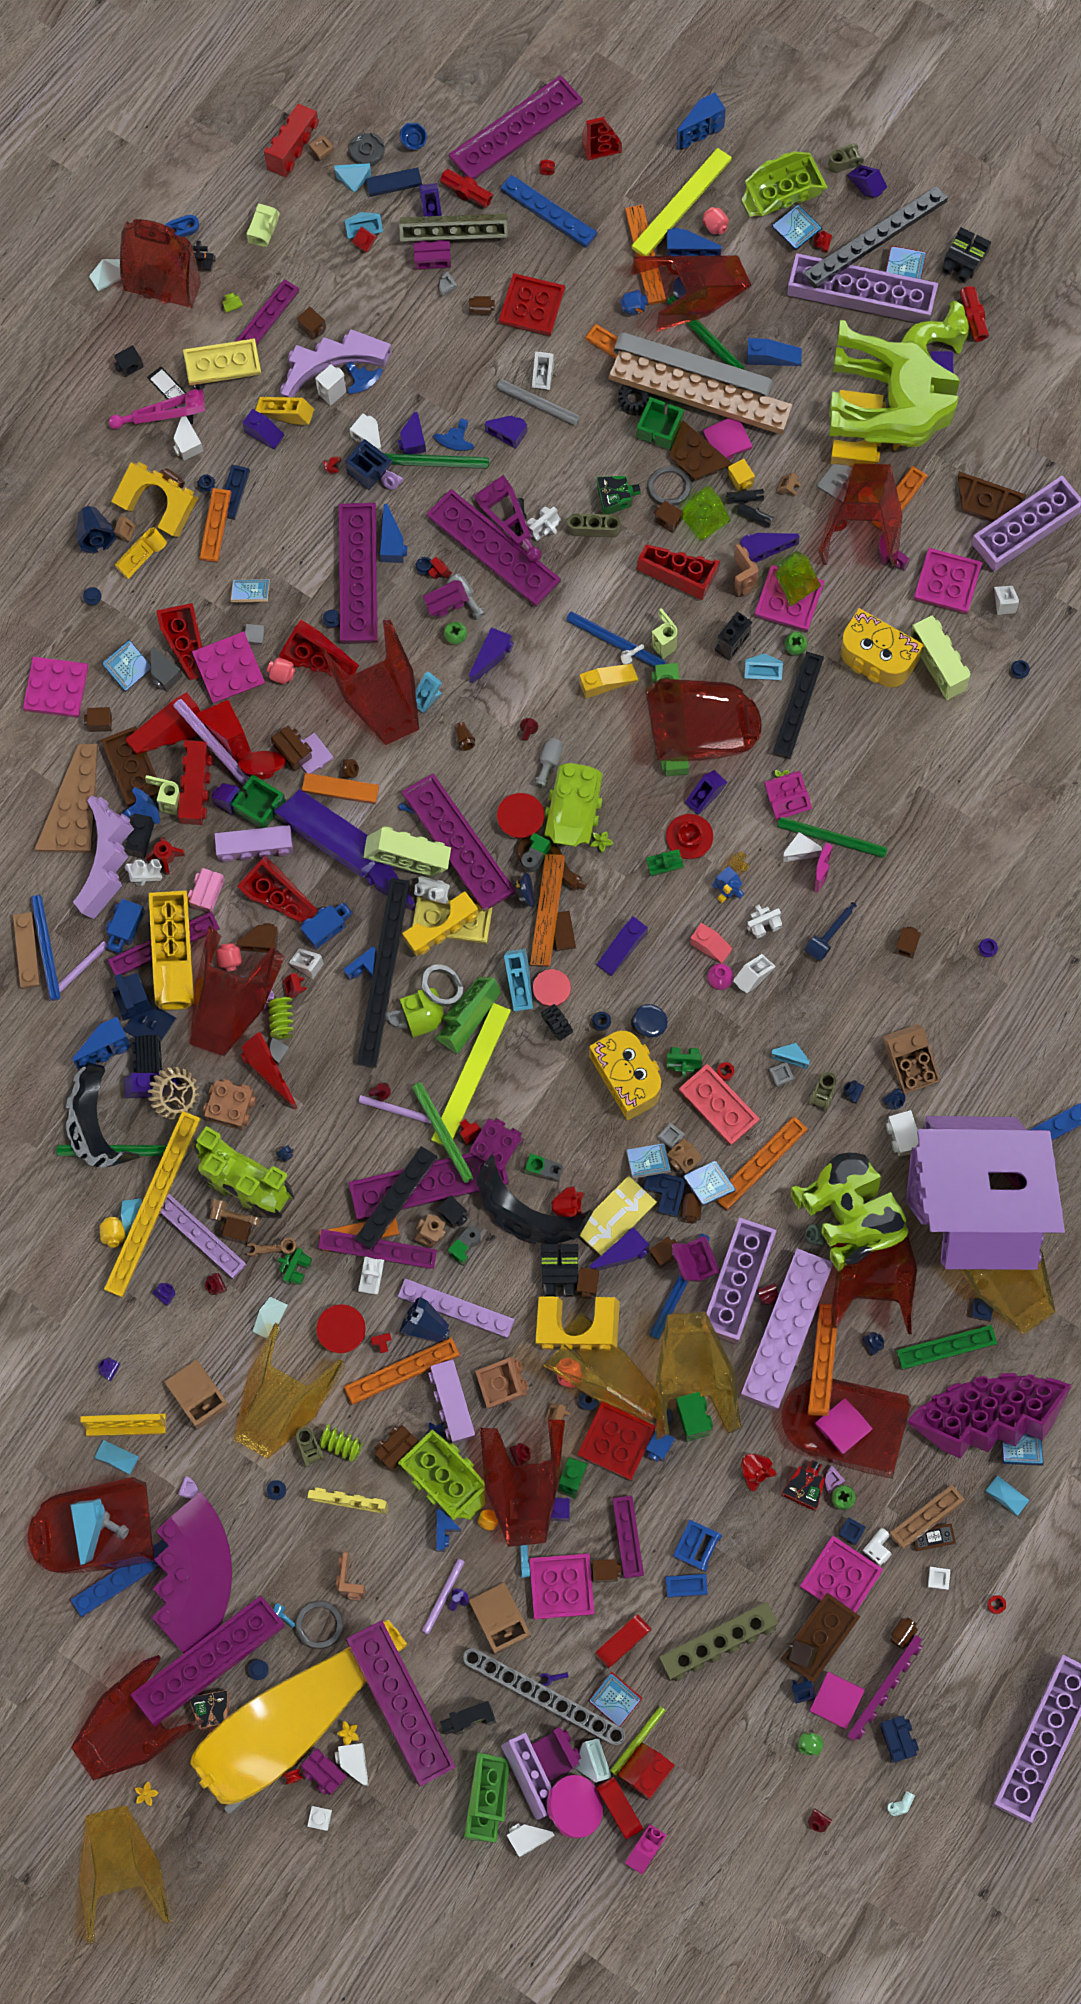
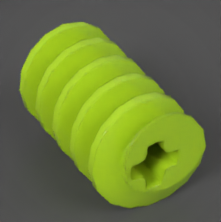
M279 997L269 1001V1014L271 1015L269 1017L271 1022L269 1027L272 1030L270 1032L272 1038L289 1039L294 1037V1035L289 1034V1032L294 1031V1028L288 1027V1025L294 1023L293 1020L288 1019V1017L293 1016V1013L287 1012V1010L293 1008L292 1005L287 1004L292 1001V998Z
M329 1423L320 1439L322 1449L327 1446L329 1452L335 1449V1455L338 1456L342 1453L343 1459L349 1456L350 1462H354L359 1456L364 1441L358 1444V1437L351 1441L352 1434L345 1438L343 1430L337 1434V1427L330 1431Z

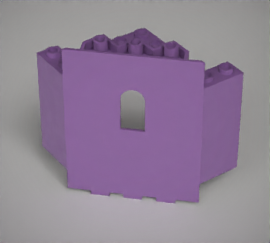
M926 1116L925 1129H918L917 1131L919 1143L916 1147H912L906 1204L921 1224H929L931 1232H944L940 1260L945 1269L1038 1270V1263L1041 1262L1040 1246L1044 1241L1043 1233H1065L1050 1131L1027 1130L1016 1117ZM988 1173L1021 1174L1026 1180V1187L1021 1190H990Z

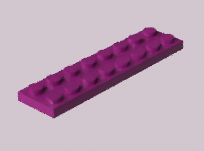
M560 75L449 153V158L465 176L475 180L583 103V99Z
M452 489L427 513V518L535 607L561 582V578L539 560L536 562L530 561L527 557V550L518 545L511 537Z
M376 503L339 504L340 643L378 642Z
M434 773L402 791V796L434 842H442L445 846L451 847L449 863L483 912L515 894L516 890Z
M472 1153L462 1155L473 1175V1180L468 1183L462 1180L451 1158L435 1161L401 1210L446 1200L450 1195L455 1198L480 1192L479 1186L477 1187V1177L485 1161ZM404 1169L349 1182L357 1221L370 1218ZM497 1169L504 1185H509L506 1169Z
M259 1596L130 1695L155 1727L285 1628V1625L265 1599Z
M381 1620L345 1639L418 1786L421 1787L456 1768L383 1621Z

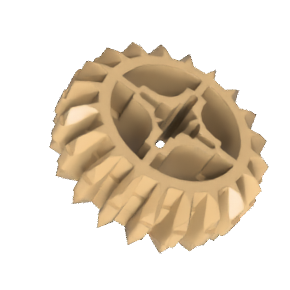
M168 1067L165 1071H159L160 1076H153L156 1082L149 1083L153 1086V1089L148 1090L149 1093H152V1096L148 1099L149 1101H154L151 1107L156 1108L155 1112L157 1114H161L164 1118L175 1119L176 1117L179 1119L182 1111L188 1113V1110H194L192 1104L198 1103L194 1099L200 1095L195 1093V1090L199 1087L194 1085L197 1080L191 1078V1073H186L185 1069L179 1070L178 1067H173V1069ZM176 1077L182 1084L176 1085L171 1079ZM172 1102L176 1105V1108L171 1109L165 1103Z

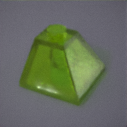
M710 485L695 494L682 509L683 520L700 541H703L731 521L721 499Z
M795 551L781 561L775 576L790 606H793L821 587L806 555Z

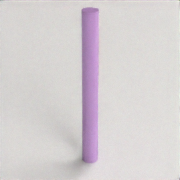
M104 941L58 984L60 992L107 948V944Z
M362 1095L359 1098V1103L432 1124L426 1114Z
M457 1559L422 1632L430 1634L465 1563L463 1560Z

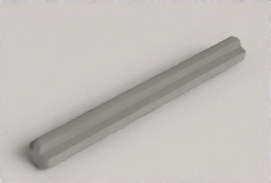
M503 379L497 384L498 390L573 425H577L580 420L579 415Z

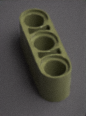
M575 513L568 517L567 529L572 536L613 538L620 534L621 521L616 515ZM573 523L580 524L578 527L572 526ZM597 524L598 526L593 528L590 525ZM611 524H614V525H616L617 527H615V528H610V527H608V526L611 525Z

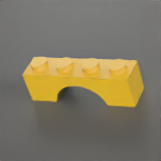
M465 891L450 901V915L442 925L425 927L417 923L402 933L404 941L416 957L420 954H426L430 951V947L435 944H441L448 935L459 932L462 929L461 926L467 922L470 924L477 919L479 915L478 908Z

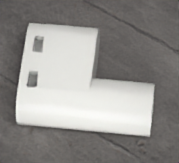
M882 1527L862 1550L879 1566L885 1564L892 1555L890 1551L882 1546L890 1536Z

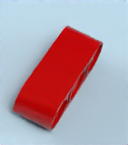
M637 1614L601 1646L595 1654L609 1669L652 1629Z
M614 1777L596 1787L626 1840L644 1830Z

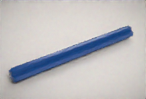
M572 611L567 616V621L623 651H630L638 647ZM644 649L632 655L653 667L666 664L665 660Z
M36 895L31 897L49 998L51 1001H56L61 998L42 897Z
M701 1233L700 1236H699V1238H700V1237H703V1236H706L707 1239H708V1242H709L710 1237L707 1236V1235H705V1234H703V1233ZM680 1275L650 1332V1336L654 1339H660L688 1283Z

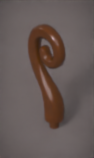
M539 835L550 841L551 848L549 852L551 854L563 855L558 846L555 843H553L551 839L543 835ZM531 836L522 838L517 845L516 855L521 863L522 856L525 854L527 847L532 845L530 841ZM564 862L562 881L574 890H577V888L585 890L587 883L582 881L581 876L572 872L566 862Z

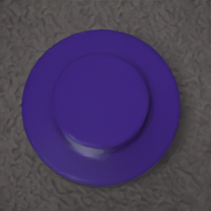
M986 938L980 942L978 949L982 956L992 957L997 953L998 945L993 939Z

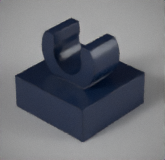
M803 1677L804 1683L800 1684L793 1680L792 1692L795 1704L815 1699L812 1682L808 1681L806 1677Z

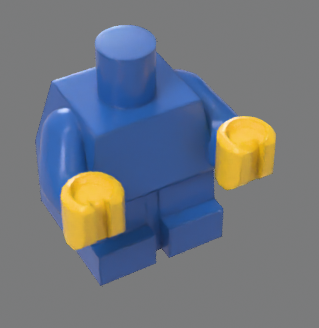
M729 866L716 877L712 884L715 889L718 888L722 892L717 898L720 903H723L727 899L726 897L731 898L733 895H736L740 899L745 894L740 890L743 883L737 873Z

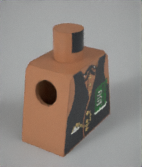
M228 1690L198 1695L190 1699L200 1730L209 1729L210 1733L230 1716V1693Z

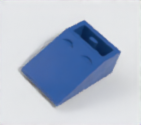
M715 92L700 99L677 129V150L687 148L698 140H704L708 135L718 133L725 127L726 109Z
M115 1017L100 1024L72 1058L78 1071L88 1062L94 1064L98 1062L103 1063L115 1054L120 1055L128 1051L131 1045L118 1018Z

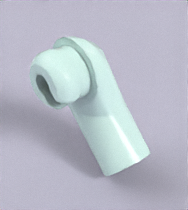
M906 1791L902 1801L888 1804V1812L893 1816L906 1814L915 1795Z

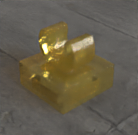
M742 851L736 852L725 868L729 866L733 871L746 872L750 867L743 861L747 855Z

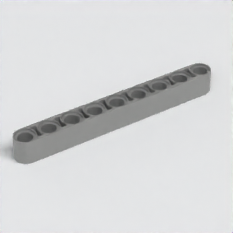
M628 333L619 334L613 350L617 355L619 350L632 353L631 355L636 354L649 360L666 364V366L671 365L683 369V371L693 372L718 380V382L734 385L735 388L740 387L767 397L773 381L768 377Z
M468 1649L464 1653V1662L470 1669L610 1745L620 1746L624 1742L625 1732L621 1727L477 1649ZM471 1653L478 1655L479 1659L475 1664L467 1661V1657ZM488 1663L496 1665L494 1673L489 1674L485 1671V1666ZM512 1673L514 1680L511 1683H505L503 1681L504 1674ZM525 1682L532 1685V1690L528 1693L522 1692L520 1688ZM542 1692H547L550 1695V1699L546 1703L540 1702L538 1699L539 1694ZM559 1702L567 1703L568 1709L565 1712L561 1713L556 1709ZM576 1712H584L586 1719L583 1722H577L574 1719ZM596 1721H600L604 1725V1729L600 1732H596L592 1728L593 1723ZM613 1731H619L622 1734V1739L614 1742L611 1740L610 1734Z

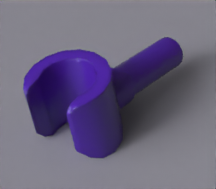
M568 1672L551 1676L546 1673L540 1675V1678L545 1676L549 1678L546 1684H542L543 1686H549L552 1681L569 1677Z

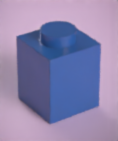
M657 1429L646 1448L647 1456L656 1462L658 1460L663 1462L675 1442V1438Z

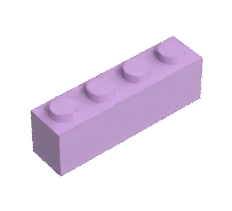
M290 825L215 833L218 861L231 862L233 859L250 860L252 857L263 858L266 856L268 858L271 855L287 856L289 853H294Z
M454 1360L431 1366L432 1372L428 1374L431 1384L435 1383L437 1387L434 1395L437 1403L441 1402L443 1408L439 1412L442 1422L446 1421L448 1428L445 1429L448 1441L452 1440L453 1444H458L475 1439V1432Z
M524 1733L507 1741L501 1747L537 1821L548 1816L547 1798L552 1787L527 1734Z

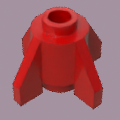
M161 837L160 842L156 843L154 850L146 856L147 862H150L152 859H158L161 864H164L166 875H170L169 863L174 860V857L185 856V853L182 849L172 847L168 841H165V837Z
M575 1186L567 1187L552 1200V1211L557 1216L562 1217L582 1214L581 1200L584 1193L576 1192Z
M756 1453L746 1454L741 1462L743 1476L752 1492L767 1477H774L777 1474L771 1467L773 1464L771 1460Z

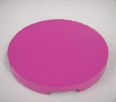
M579 1775L563 1777L550 1789L547 1798L549 1818L553 1820L555 1826L560 1830L559 1832L564 1836L575 1839L592 1834L598 1828L603 1815L602 1799L595 1785L587 1778Z

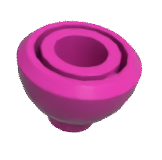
M715 964L709 969L707 980L713 988L723 990L731 986L734 974L728 965Z

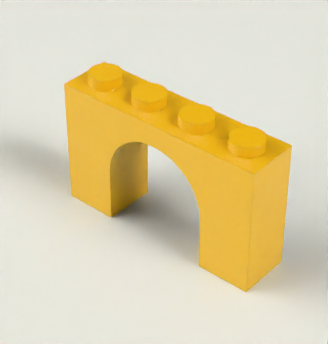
M840 390L841 397L856 406L870 409L886 408V402H883L884 395ZM865 439L859 442L834 440L831 464L874 469L875 463H879L880 452H877V446H881V443H871Z
M139 461L137 464L131 462L111 502L125 510L133 511L142 492L150 486L158 485L165 491L168 499L167 509L158 528L172 536L179 537L198 497L194 496V491L184 487L182 489L178 487V482L170 478L168 481L162 478V473L153 470V472L147 470V465Z
M539 1297L536 1344L542 1347L543 1350H553L554 1347H561V1350H572L573 1347H580V1350L591 1351L592 1348L610 1351L611 1348H617L620 1301L615 1297H596L594 1322L587 1332L578 1336L568 1335L563 1330V1300L559 1297Z

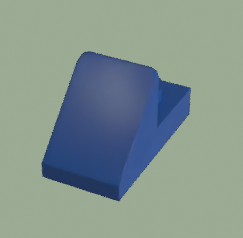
M374 946L343 969L345 976L349 980L359 977L364 969L373 979L377 957Z
M437 1509L436 1550L437 1552H445V1547H449V1535H446V1532H461V1529L441 1509Z

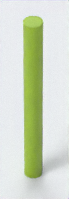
M658 1707L611 1768V1773L616 1776L666 1712L664 1708Z

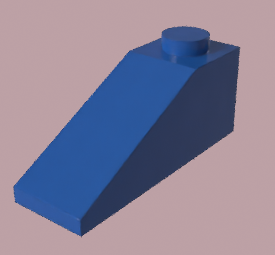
M667 229V257L721 258V245L686 229Z
M748 338L747 365L801 366L802 348L770 339Z
M384 504L380 550L381 562L403 563L404 556H407L408 546L404 545L403 536L388 504Z

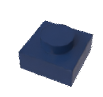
M975 1298L971 1318L991 1322L994 1301Z
M848 1517L839 1536L856 1545L866 1527Z

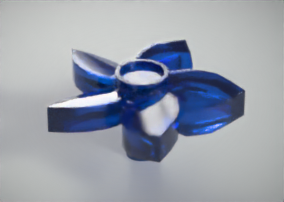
M429 1423L430 1431L433 1429L443 1439L447 1438L446 1433L442 1431L444 1423L438 1424L437 1427Z

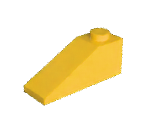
M260 397L255 409L268 418L295 425H309L314 412V408L304 398Z
M633 664L597 668L579 674L580 685L586 699L638 682Z

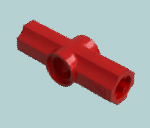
M450 169L444 170L440 183L455 191L459 198L465 201L469 199L483 208L490 205L493 194L478 186L474 179L469 176L462 177Z
M967 286L960 290V296L973 341L981 342L989 337L985 323V311L983 305L979 302L976 288Z

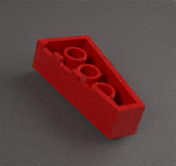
M299 103L296 105L287 118V125H282L279 129L278 138L274 136L271 140V147H266L264 150L267 170L285 178L289 172L293 171L295 161L301 157L305 143L308 144L313 129L318 127L317 111Z
M646 544L638 557L636 570L703 600L719 571L720 560H706L702 556H688L683 552H670L669 549Z

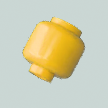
M109 1217L100 1224V1240L103 1244L114 1248L118 1247L125 1240V1229L119 1218Z

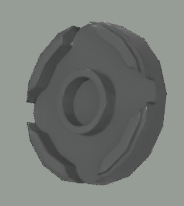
M360 133L350 142V157L357 164L370 163V166H374L384 156V142L375 133Z

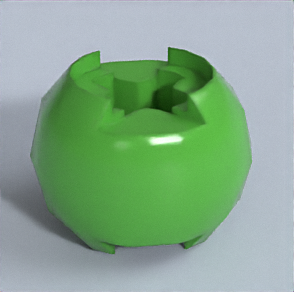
M450 622L444 629V637L450 644H461L467 637V629L460 622Z
M792 632L786 637L784 646L789 654L800 655L807 649L808 642L804 634ZM798 641V642H799V645L796 644V645L794 646V645H793V642L796 643V642Z
M839 1485L831 1493V1502L837 1509L848 1510L856 1502V1493L850 1486ZM841 1493L849 1496L846 1502L838 1499Z
M805 1732L798 1741L799 1751L809 1756L812 1754L815 1756L819 1755L824 1747L823 1738L817 1734L810 1733L809 1735Z

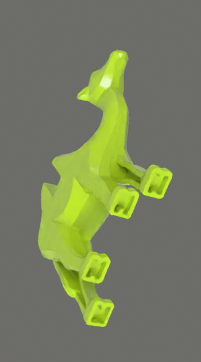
M951 301L948 305L949 312L943 322L925 321L917 323L909 329L901 343L888 342L875 336L859 334L852 331L845 320H840L837 346L858 349L882 361L851 358L846 355L843 348L836 347L833 372L857 374L887 383L890 408H862L845 401L840 393L832 392L829 417H831L829 436L865 438L866 441L871 443L903 444L907 447H920L936 431L949 426L953 421L959 396H956L960 379L956 374L945 369L931 358L927 351V344L933 341L943 342L953 346L957 354L961 353L969 329L964 306L957 301Z

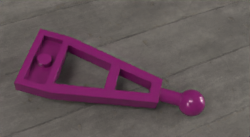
M504 475L474 495L482 510L518 545L525 546L527 557L530 561L536 562L541 558V550L534 547L530 542L532 535L516 493ZM509 495L516 513L503 522L490 508ZM520 521L524 534L518 537L510 527Z

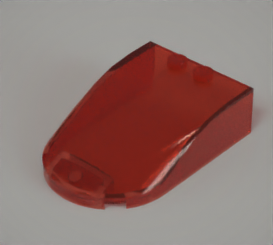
M134 219L133 223L126 222L121 231L120 276L124 291L143 295L147 299H158L163 303H174L193 308L201 281L191 243L184 236L180 238L174 234V229L158 222L144 219Z
M661 678L645 689L656 757L659 761H697L740 755L753 748L756 741L760 738L762 722L759 710L753 699H749L743 693V689L734 684Z
M812 1379L806 1380L807 1382H804L797 1388L795 1387L789 1393L782 1408L781 1419L784 1432L795 1448L807 1455L839 1466L893 1479L911 1407L908 1395L832 1379L830 1410L845 1398L872 1427L868 1434L844 1454H840L830 1439H826L815 1425V1422L822 1416L809 1415L808 1413Z
M134 1477L54 1495L40 1505L41 1508L35 1517H32L29 1524L28 1545L33 1558L46 1570L54 1573L72 1574L102 1571L154 1561L147 1484ZM101 1499L105 1511L110 1514L109 1520L119 1526L125 1525L129 1529V1533L125 1539L117 1538L115 1532L105 1527L100 1531L92 1561L81 1565L71 1505L80 1501Z

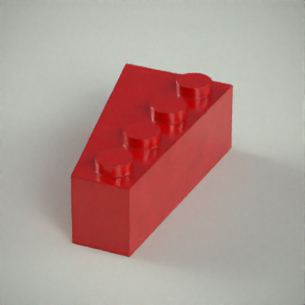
M184 740L187 756H183L182 759L185 775H181V789L183 792H180L178 819L180 824L203 825V819L207 818L205 801L209 800L207 784L211 783L209 766L213 765V755L210 754L207 742Z

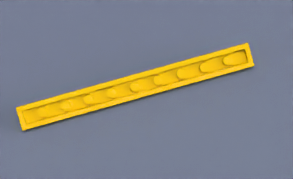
M182 1111L104 1288L105 1291L122 1298L124 1297L201 1118Z

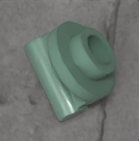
M812 1224L807 1228L805 1237L809 1244L824 1245V1236L821 1233L822 1225Z

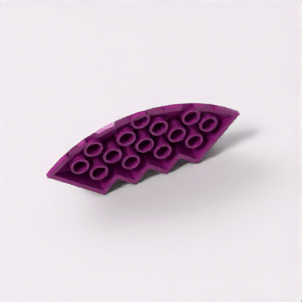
M1002 1373L1000 1377L988 1379L986 1376L976 1377L974 1382L957 1383L946 1388V1391L942 1394L934 1395L931 1401L925 1405L922 1404L908 1419V1424L941 1450L960 1459L970 1445L989 1452L997 1439L1016 1447L1026 1433L1043 1441L1053 1427L1071 1389V1385L1048 1377L1047 1379L1036 1378L1032 1374L1016 1376V1373Z
M201 1491L156 1530V1533L168 1547L154 1561L167 1576L153 1590L166 1604L151 1618L183 1653H186L220 1627L231 1593L232 1560L227 1536L217 1513Z

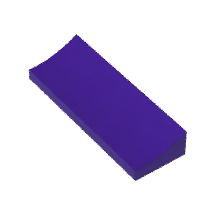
M299 789L287 802L274 810L275 817L285 826L290 825L291 830L363 878L375 865L376 861L363 858L368 835Z

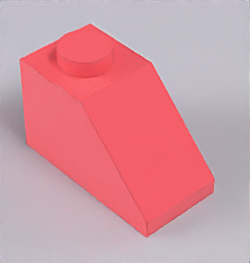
M700 923L690 939V945L721 964L724 963L733 949L716 931L703 923Z

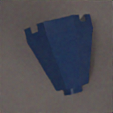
M86 506L78 513L76 538L81 551L94 554L98 552L97 549L103 547V551L109 549L116 540L111 524L97 508Z
M422 1297L416 1298L407 1312L408 1316L403 1319L399 1333L405 1336L433 1342L445 1341L450 1332L448 1330L449 1324Z

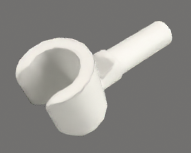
M643 644L633 650L623 651L621 653L622 663L628 664L632 662L631 656L644 648Z

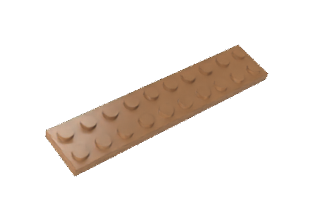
M619 350L609 374V380L781 435L783 434L793 404L756 392L752 393V391L740 387L735 388L734 385L718 382V380L693 372L683 371V369L671 365L666 366V364L658 361L649 360L636 354L631 355L632 353Z

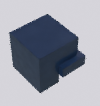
M366 439L345 460L347 474L368 490L379 481L393 464L389 457Z
M138 973L124 978L122 974L114 976L118 987L111 990L123 1021L152 1010Z

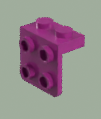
M488 1118L472 1145L470 1152L485 1162L491 1154L494 1155L497 1169L503 1170L517 1146L522 1145L525 1139L521 1137L522 1133L512 1127L509 1130L504 1127L506 1123L500 1119L495 1118V1120Z
M706 1236L700 1237L688 1244H672V1255L678 1262L680 1276L685 1281L701 1282L720 1273Z
M561 1727L553 1730L554 1733L532 1744L549 1782L580 1766L578 1760L582 1759L577 1749L571 1748L569 1741L572 1739L566 1729L562 1731Z

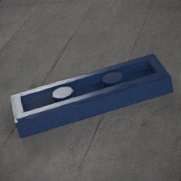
M418 167L366 178L370 197L422 185Z
M237 465L231 466L224 490L232 492L227 514L228 519H236L250 468Z

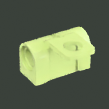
M258 203L247 232L248 243L262 247L268 246L279 220L280 213L277 209Z
M660 608L658 615L664 624L652 631L651 646L664 659L676 650L678 631L671 619Z
M146 775V783L160 786L157 797L159 811L178 816L180 798L178 785L173 781Z

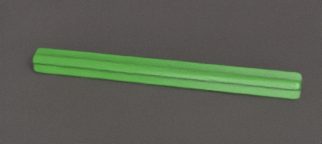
M422 1083L415 1084L413 1086L414 1093L462 1180L468 1183L473 1180L471 1171Z

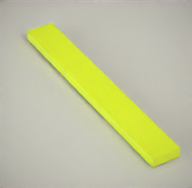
M717 148L633 243L632 249L644 258H647L667 235V229H672L731 162L732 157Z
M493 1003L441 1117L453 1140L460 1126L459 1123L463 1120L511 1013L510 1009ZM435 1131L431 1141L444 1146Z

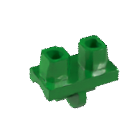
M679 849L666 853L662 852L661 854L646 858L651 877L684 868Z
M671 1047L670 1053H667V1069L682 1072V1077H686V1072H694V1070L702 1068V1055H700L698 1048H690L688 1054H681L679 1047Z
M297 1247L291 1262L292 1255L287 1254L285 1259L278 1258L277 1260L281 1264L280 1272L284 1273L288 1267L283 1277L284 1283L288 1285L291 1283L301 1285L305 1275L297 1272L299 1265L308 1269L312 1262V1258L304 1254V1251Z

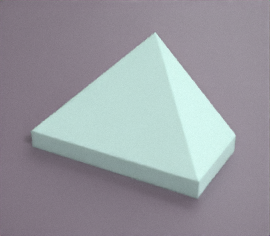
M102 259L89 277L97 291H100L130 274L121 259Z
M269 1297L259 1310L253 1333L271 1341L288 1305Z
M599 1738L583 1742L579 1753L582 1759L578 1760L580 1766L576 1767V1769L594 1782L612 1778Z

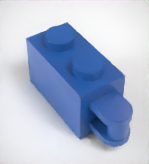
M122 899L120 904H116L113 920H110L106 927L110 938L107 949L119 954L122 952L125 944L131 945L145 914L143 906Z
M345 903L340 904L335 909L331 905L325 906L317 912L315 917L312 919L308 918L302 923V927H300L302 934L317 950L346 928L345 921L352 916L353 912ZM342 911L344 915L340 917L338 913Z

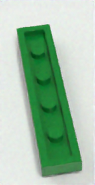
M989 1325L899 1349L896 1352L901 1369L906 1370L995 1346L998 1343L993 1327Z

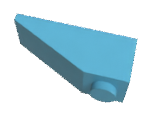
M526 948L507 951L504 959L514 1011L533 1009Z
M101 1499L80 1501L71 1505L81 1565L92 1561L105 1513Z

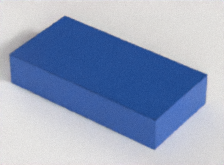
M706 1574L666 1577L667 1598L708 1595Z

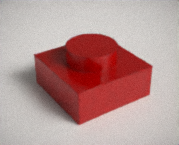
M360 227L352 242L365 252H369L377 236L366 228Z

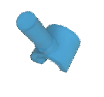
M276 1603L273 1611L293 1628L296 1624L283 1614L285 1607Z

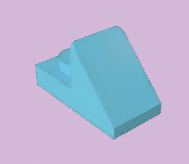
M430 672L425 673L409 702L422 713H425L441 695L439 688L442 682Z

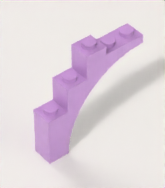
M350 329L349 334L344 336L342 344L323 337L321 343L317 344L315 352L296 345L294 351L291 350L288 356L290 370L287 375L288 380L286 384L283 383L281 386L280 394L282 397H294L305 382L324 371L330 364L338 366L352 361L353 363L373 364L385 368L392 353L391 344Z
M91 795L87 802L93 810L98 834L97 850L90 875L83 889L73 902L82 914L95 919L122 887L121 882L118 880L119 876L115 872L128 858L124 852L125 848L121 844L134 828L129 823L130 819L126 815H119L108 807L109 803L104 798H97Z

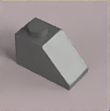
M153 646L151 648L153 684L157 688H163L168 692L182 677L181 670Z

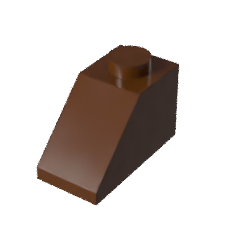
M271 923L257 925L237 941V946L240 947V951L276 954L278 928Z

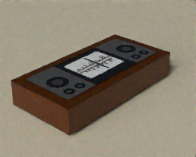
M952 1523L932 1527L914 1541L916 1552L956 1544Z

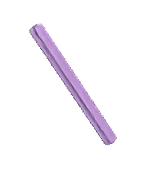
M182 699L177 700L173 705L201 739L207 742L208 747L244 787L250 777L239 769L238 763Z

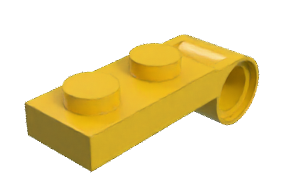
M152 527L117 561L115 566L125 578L129 579L153 552L162 550L167 541L155 527Z

